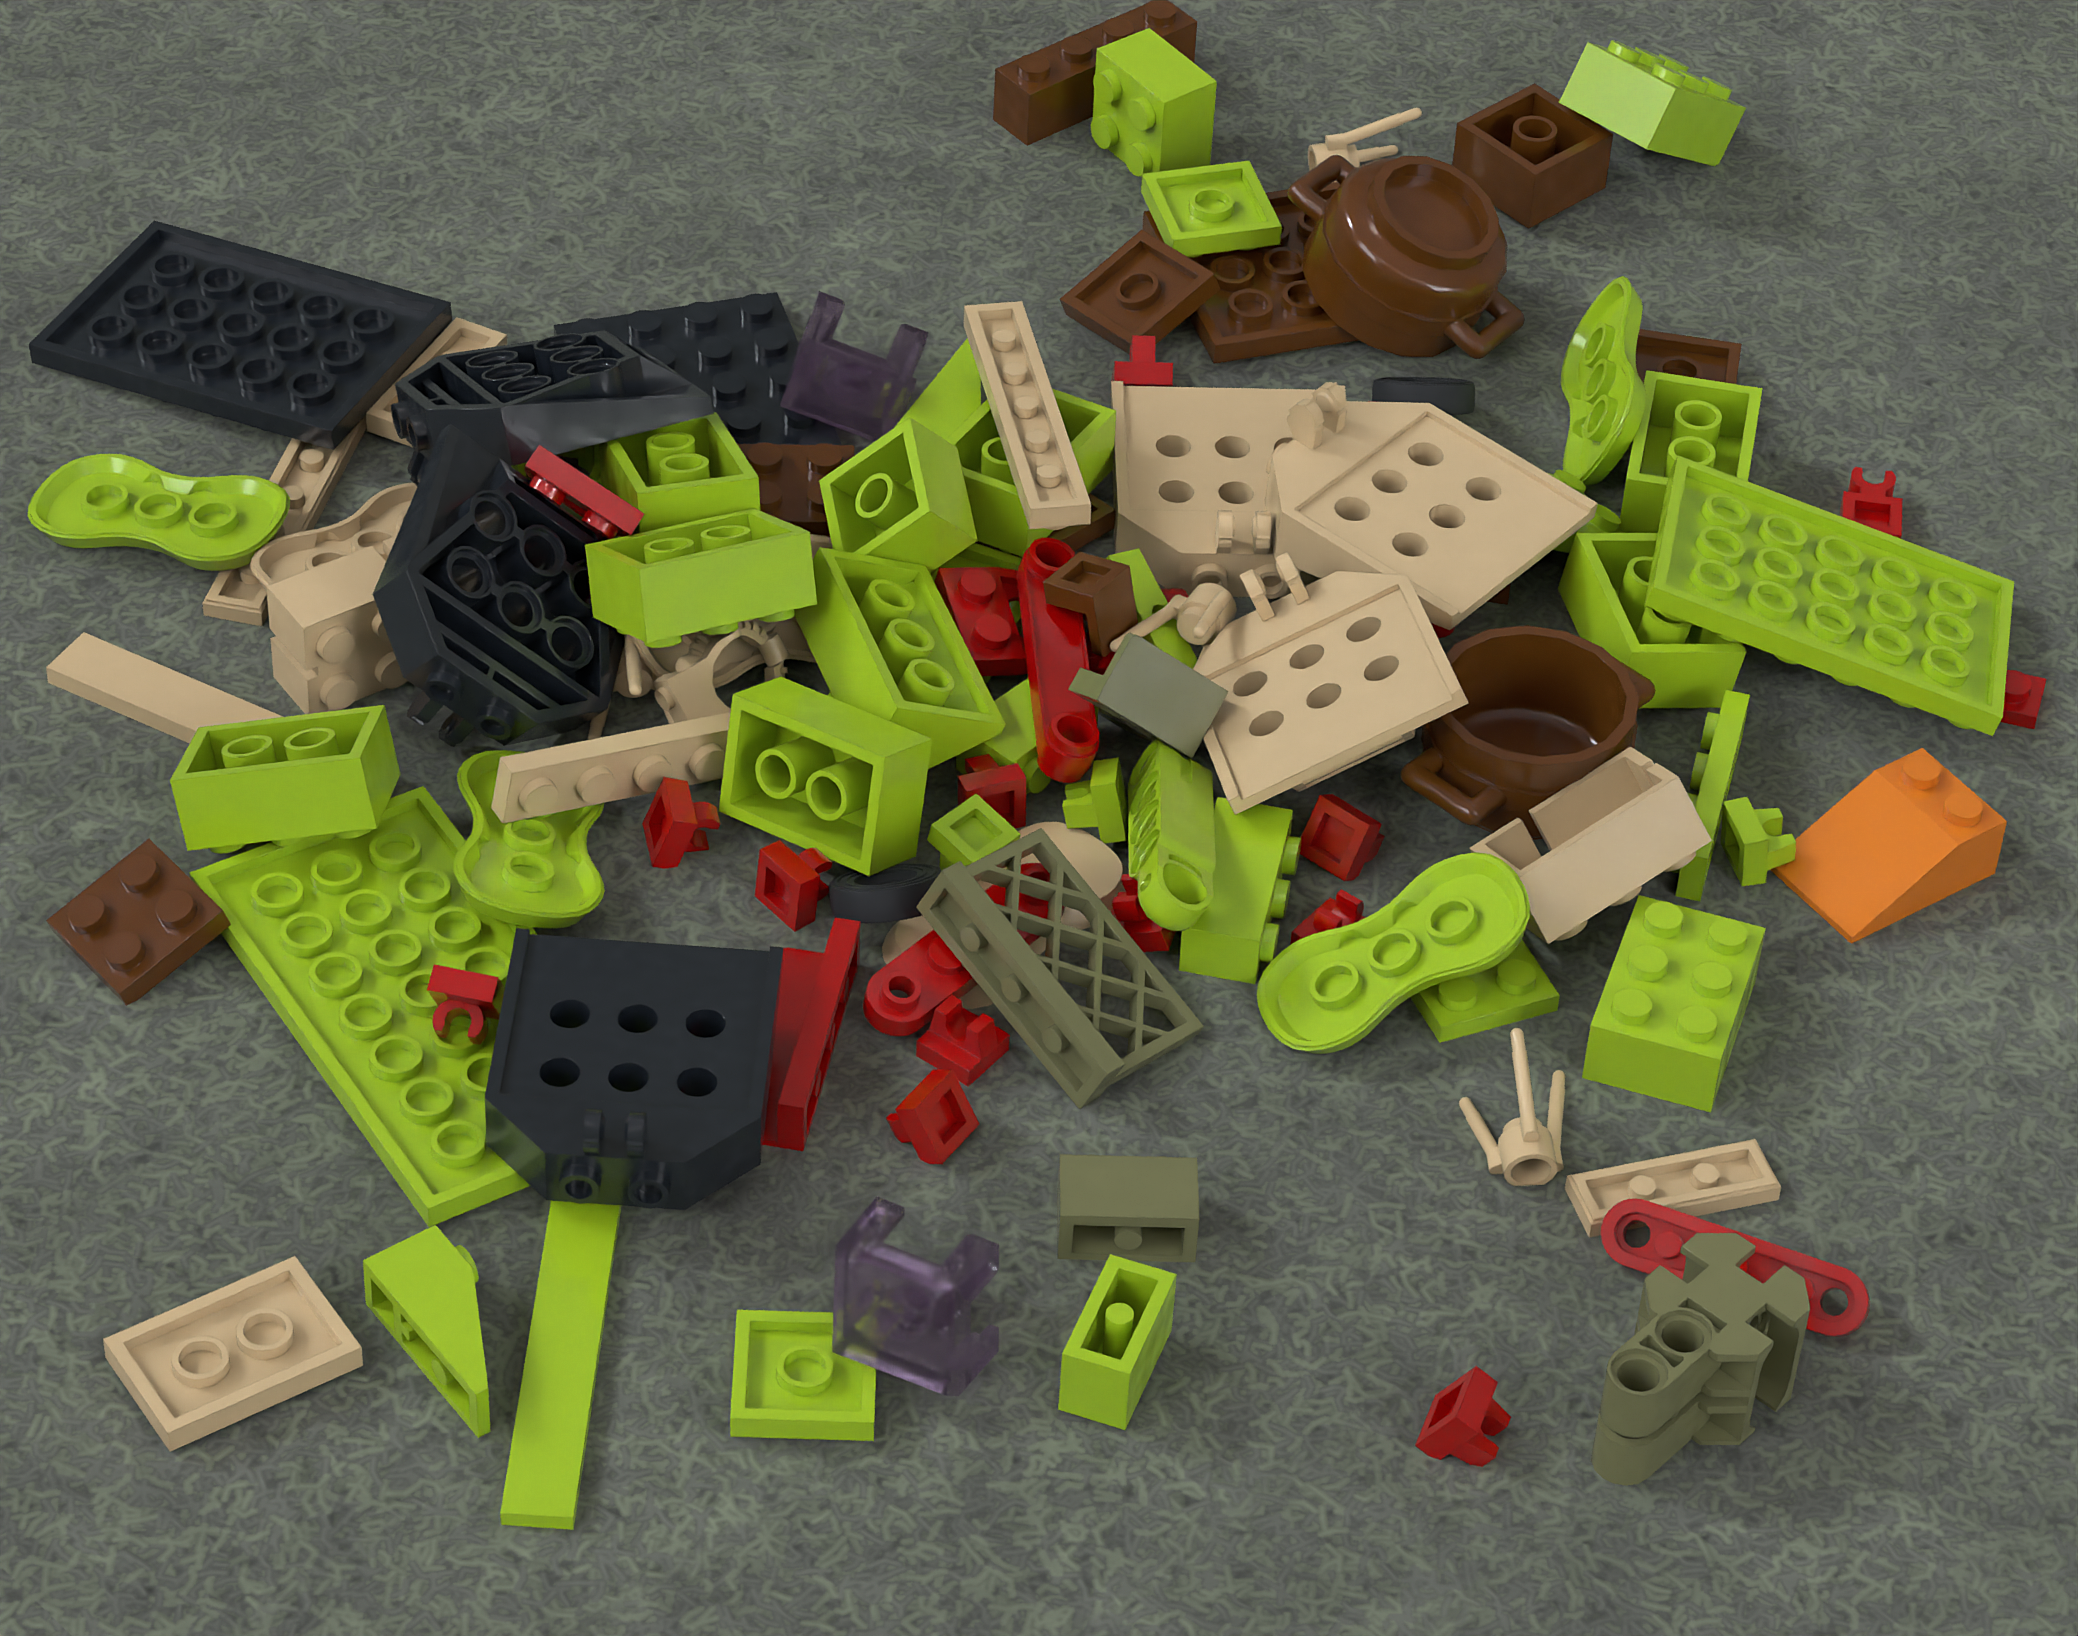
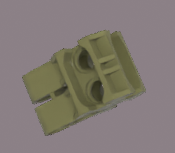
M1696 1233L1681 1247L1680 1253L1686 1256L1683 1279H1680L1661 1265L1645 1277L1634 1336L1615 1351L1608 1360L1591 1455L1594 1470L1603 1479L1614 1484L1626 1486L1639 1484L1648 1479L1691 1439L1699 1445H1740L1755 1431V1428L1750 1425L1755 1398L1775 1412L1788 1402L1792 1395L1810 1312L1805 1279L1784 1265L1765 1283H1761L1739 1268L1742 1263L1755 1253V1245L1737 1233Z

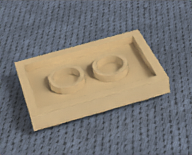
M296 1256L103 1339L105 1358L170 1452L363 1366L361 1345Z

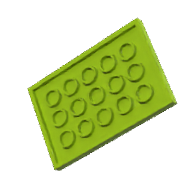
M1679 455L1677 456L1668 476L1644 606L1658 611L1670 620L1686 621L1713 631L1729 642H1742L1774 654L1775 657L1785 663L1801 664L1828 674L1844 685L1860 686L1884 695L1900 706L1907 708L1916 707L1940 716L1962 729H1975L1993 736L2003 718L2014 581Z

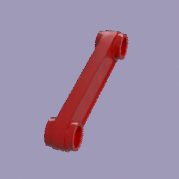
M1039 538L1034 540L1024 552L1016 576L1038 753L1037 763L1041 771L1051 779L1063 783H1073L1080 780L1091 768L1098 751L1100 732L1096 722L1095 706L1068 690L1080 667L1090 671L1083 615L1076 611L1046 603L1043 585L1047 578L1075 556V552L1069 545L1060 540Z

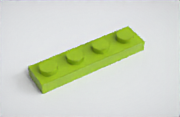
M1726 690L1720 714L1707 713L1700 748L1710 750L1709 754L1697 752L1690 789L1699 790V794H1687L1712 841L1696 850L1695 857L1687 865L1670 871L1679 874L1675 895L1677 897L1701 901L1722 820L1723 801L1727 800L1743 738L1750 700L1749 694Z

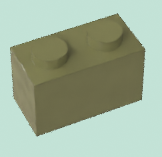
M1060 1154L1057 1188V1259L1107 1260L1109 1255L1112 1254L1132 1261H1196L1200 1219L1197 1158Z

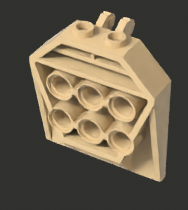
M1111 381V409L1116 410L1112 470L1113 508L1116 509L1114 526L1115 554L1139 548L1157 583L1166 589L1183 588L1188 596L1200 584L1215 583L1229 591L1232 597H1250L1240 575L1251 569L1260 575L1266 588L1265 594L1268 599L1282 598L1292 593L1288 584L1282 581L1275 566L1277 561L1274 558L1270 535L1271 513L1266 511L1265 495L1269 474L1266 472V466L1271 454L1280 444L1289 443L1293 440L1287 422V415L1290 414L1288 410L1303 399H1311L1313 397L1311 393L1315 390L1123 386V381ZM1338 385L1346 396L1345 386ZM1297 569L1304 586L1321 579Z
M1326 382L1311 393L1313 395L1311 399H1303L1288 410L1290 414L1287 415V422L1293 440L1289 443L1280 444L1271 454L1266 466V472L1269 474L1265 495L1266 511L1271 513L1270 535L1274 558L1288 552L1296 569L1319 578L1326 577L1336 571L1408 575L1430 622L1448 630L1459 624L1593 519L1598 505L1597 502L1430 403L1346 401V396L1337 385V382Z
M1286 552L1275 558L1277 561L1275 566L1282 581L1288 584L1292 593L1272 603L1269 602L1265 594L1266 588L1258 573L1251 569L1240 575L1256 610L1226 624L1193 668L1196 672L1229 691L1203 739L1226 798L1235 815L1290 788L1300 792L1413 738L1416 728L1468 704V700L1408 575L1336 571L1304 586L1289 553Z

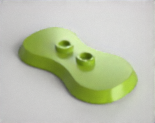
M1624 276L1610 282L1589 307L1569 342L1562 365L1561 387L1570 407V426L1563 458V471L1577 477L1585 486L1598 484L1616 466L1634 439L1645 410L1646 389L1636 369V345L1642 319L1643 304L1628 278Z
M96 454L72 460L52 473L34 493L28 506L27 516L31 524L49 539L66 547H139L164 553L193 568L222 571L236 569L249 564L256 551L276 538L288 515L290 497L286 490L278 484L256 476H182L162 471L131 456Z
M493 750L471 756L460 766L457 773V782L466 805L473 816V829L467 841L456 853L453 861L454 874L466 900L480 913L512 924L537 928H564L576 924L599 905L605 892L602 877L587 850L588 831L602 813L605 803L502 823L491 808L500 757L525 752Z
M1478 852L1460 854L1432 865L1419 874L1398 896L1379 911L1353 924L1302 938L1280 952L1265 968L1257 985V1002L1264 1022L1279 1041L1295 1050L1312 1054H1327L1354 1045L1368 1035L1393 1009L1411 996L1435 984L1487 970L1510 955L1521 942L1530 918V903L1525 886L1517 873L1507 863L1491 854Z

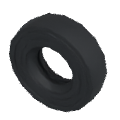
M1383 377L1373 381L1372 401L1430 403L1449 415H1463L1474 412L1475 385L1470 380L1456 378Z
M901 863L871 876L856 870L838 876L829 883V898L833 915L837 918L861 921V923L865 924L886 923L923 916L916 907L942 870L940 867L929 864Z

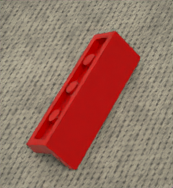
M835 917L824 953L790 947L783 948V969L763 1145L804 1151L860 964L861 921Z

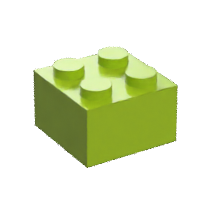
M1150 28L1097 48L1096 70L1093 79V119L1091 121V133L1096 144L1100 148L1108 149L1127 165L1133 175L1142 177V174L1209 166L1211 162L1217 81Z
M910 417L819 480L832 548L835 550L926 565L929 573H931L978 541L957 447Z

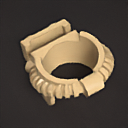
M753 620L738 622V630L727 634L708 635L702 632L701 634L697 633L694 637L695 643L690 644L688 654L679 657L676 661V671L664 674L652 682L656 688L655 698L658 704L669 712L674 723L731 712V708L726 706L716 695L713 684L714 663L721 650L734 639H743L750 645L757 646L767 664L765 668V682L780 676L785 678V673H788L787 667H784L783 662L790 654L777 632L770 635L766 634L767 630L763 626L758 627V623Z

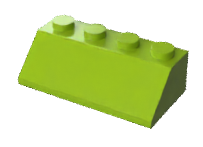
M819 547L813 558L817 604L794 609L795 618L833 698L932 738L928 769L1000 735L1006 724L926 565Z

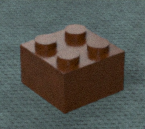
M1535 83L1458 122L1452 166L1472 178L1488 195L1495 207L1528 229L1606 188L1613 133L1591 119L1560 104V99Z

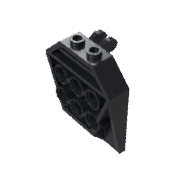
M605 330L583 334H561L542 340L437 356L395 383L398 402L391 404L392 419L399 438H406L414 449L407 469L408 473L412 476L410 480L416 486L420 482L440 431L450 424L508 465L515 466L528 462L538 445L557 455L714 414L710 395L641 347L632 346Z
M452 424L440 431L372 594L403 678L422 690L407 710V717L423 726L425 723L430 722L443 705L448 707L453 713L443 722L439 731V739L451 747L460 744L474 727L484 736L496 740L503 746L575 730L607 710L624 647L625 634L618 633L616 628L594 618L592 612L585 545L609 539L581 521L583 517L562 503L558 506L535 492L528 486L531 480Z
M516 928L485 1093L487 1146L546 1200L579 1204L592 1203L649 1209L686 1210L759 1166L762 1158L784 947L770 946V951L578 938L530 934V929Z

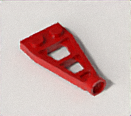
M538 445L525 465L524 471L532 479L528 485L530 488L558 506L562 503L583 517L581 519L583 523L607 539H614L615 536L632 535L644 516V513L541 445Z
M1001 567L939 568L934 583L981 676L1028 674L1024 638L1019 635L1009 605L1010 602L1019 601L1016 588L1017 570ZM1183 588L1161 589L1168 603L1175 595H1182L1188 598V594ZM1085 632L1086 643H1091L1089 632Z

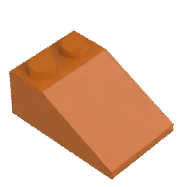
M1921 748L1874 770L1795 839L1796 852L1794 861L1773 868L1771 871L1852 944L1995 874L2007 821L1924 748Z

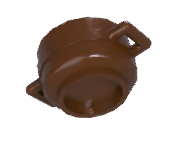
M1332 155L1288 188L1287 193L1291 202L1315 222V227L1304 244L1303 273L1314 299L1339 327L1368 346L1399 356L1434 357L1457 345L1470 357L1481 359L1523 326L1525 317L1522 311L1498 291V284L1507 272L1508 245L1499 225V218L1491 199L1472 178L1451 164L1427 156L1403 155L1398 158L1377 159L1362 166L1354 167L1344 157ZM1336 180L1340 186L1326 202L1317 193ZM1486 310L1495 320L1477 333L1472 327H1474Z
M1529 625L1487 629L1456 643L1446 653L1468 700V704L1423 725L1421 735L1423 752L1404 765L1401 770V779L1408 787L1464 824L1475 825L1490 833H1494L1514 819L1519 818L1523 821L1532 840L1543 839L1529 810L1568 785L1582 779L1627 748H1634L1638 728L1636 721L1637 710L1652 700L1656 692L1655 685L1650 679L1610 655L1603 647L1567 631Z

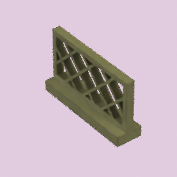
M1042 828L966 867L959 861L943 869L916 907L1079 1109L1099 1098L1108 1086L1195 1037L1204 1027ZM1033 853L1049 872V882L1020 874L1021 859ZM981 880L1006 888L1005 906L994 903L979 885L978 881ZM1019 892L1048 901L1047 919L1019 911ZM1062 906L1080 911L1090 923V932L1061 924ZM1017 929L1045 937V956L1036 954L1018 933ZM1060 942L1089 951L1088 969L1059 961ZM1103 955L1120 960L1131 973L1130 982L1102 974ZM1058 979L1087 988L1086 1007L1076 1004L1058 982ZM1101 992L1130 1001L1129 1020L1101 1012ZM1144 1006L1161 1010L1175 1028L1167 1032L1144 1025ZM1099 1030L1128 1038L1127 1055L1120 1058L1100 1034Z

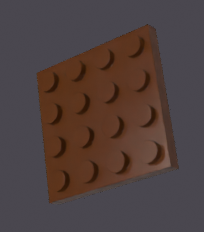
M1333 182L1317 194L1327 202L1340 184ZM1288 189L1266 193L1282 225L1280 245L1188 257L1215 273L1220 286V290L1189 316L1214 364L1359 341V339L1339 327L1312 295L1303 273L1304 244L1312 233L1315 222L1291 202L1287 193ZM1150 210L1144 211L1142 230L1164 243Z

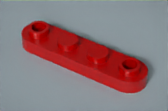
M1025 863L1021 865L1020 874L1049 882L1050 874L1041 863ZM993 884L985 890L994 903L1005 906L1006 888ZM1019 892L1018 910L1047 919L1048 901ZM1062 906L1061 918L1063 916L1065 906ZM933 929L871 977L863 999V1012L867 1021L876 1030L890 1036H907L929 1023L933 1018L935 1009L949 996L953 995L960 999L977 986L978 983ZM1017 929L1028 945L1041 937ZM900 990L905 992L908 997L899 998L890 991Z
M1632 1198L1623 1200L1614 1205L1603 1219L1601 1240L1604 1249L1613 1260L1630 1269L1649 1275L1661 1265L1680 1279H1683L1686 1256L1680 1253L1681 1247L1696 1233H1737L1756 1246L1755 1253L1739 1266L1740 1269L1761 1283H1765L1785 1265L1805 1279L1810 1304L1807 1330L1828 1337L1847 1336L1858 1330L1869 1314L1870 1296L1867 1287L1855 1273L1841 1266L1644 1199ZM1635 1223H1645L1650 1229L1649 1241L1642 1247H1631L1626 1239L1628 1228ZM1841 1290L1845 1292L1848 1298L1846 1310L1836 1316L1827 1314L1822 1306L1824 1296L1829 1291Z

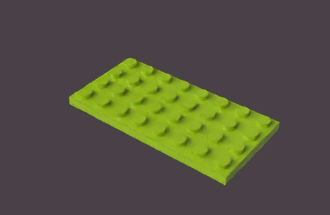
M422 786L390 798L377 829H372L365 835L350 839H341L336 837L335 834L309 836L305 841L290 846H277L270 842L189 872V877L224 911L231 925L221 932V935L427 1226L431 1227L531 1186L489 1148L486 1141L485 1093L499 1020L486 1018L488 1021V1033L480 1045L472 1044L468 1038L471 1017L466 1015L453 1019L447 1038L439 1037L432 1023L433 1014L438 1005L427 991L433 965L499 977L505 987L516 928L530 929V934H538L532 927L512 924L486 916L469 904L453 870L455 855L466 840L426 788Z

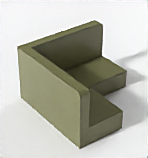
M1132 633L1125 635L1104 675L1080 667L1068 689L1098 707V714L1128 733L1151 743L1154 740H1160L1179 751L1180 754L1193 758L1229 692L1145 639Z

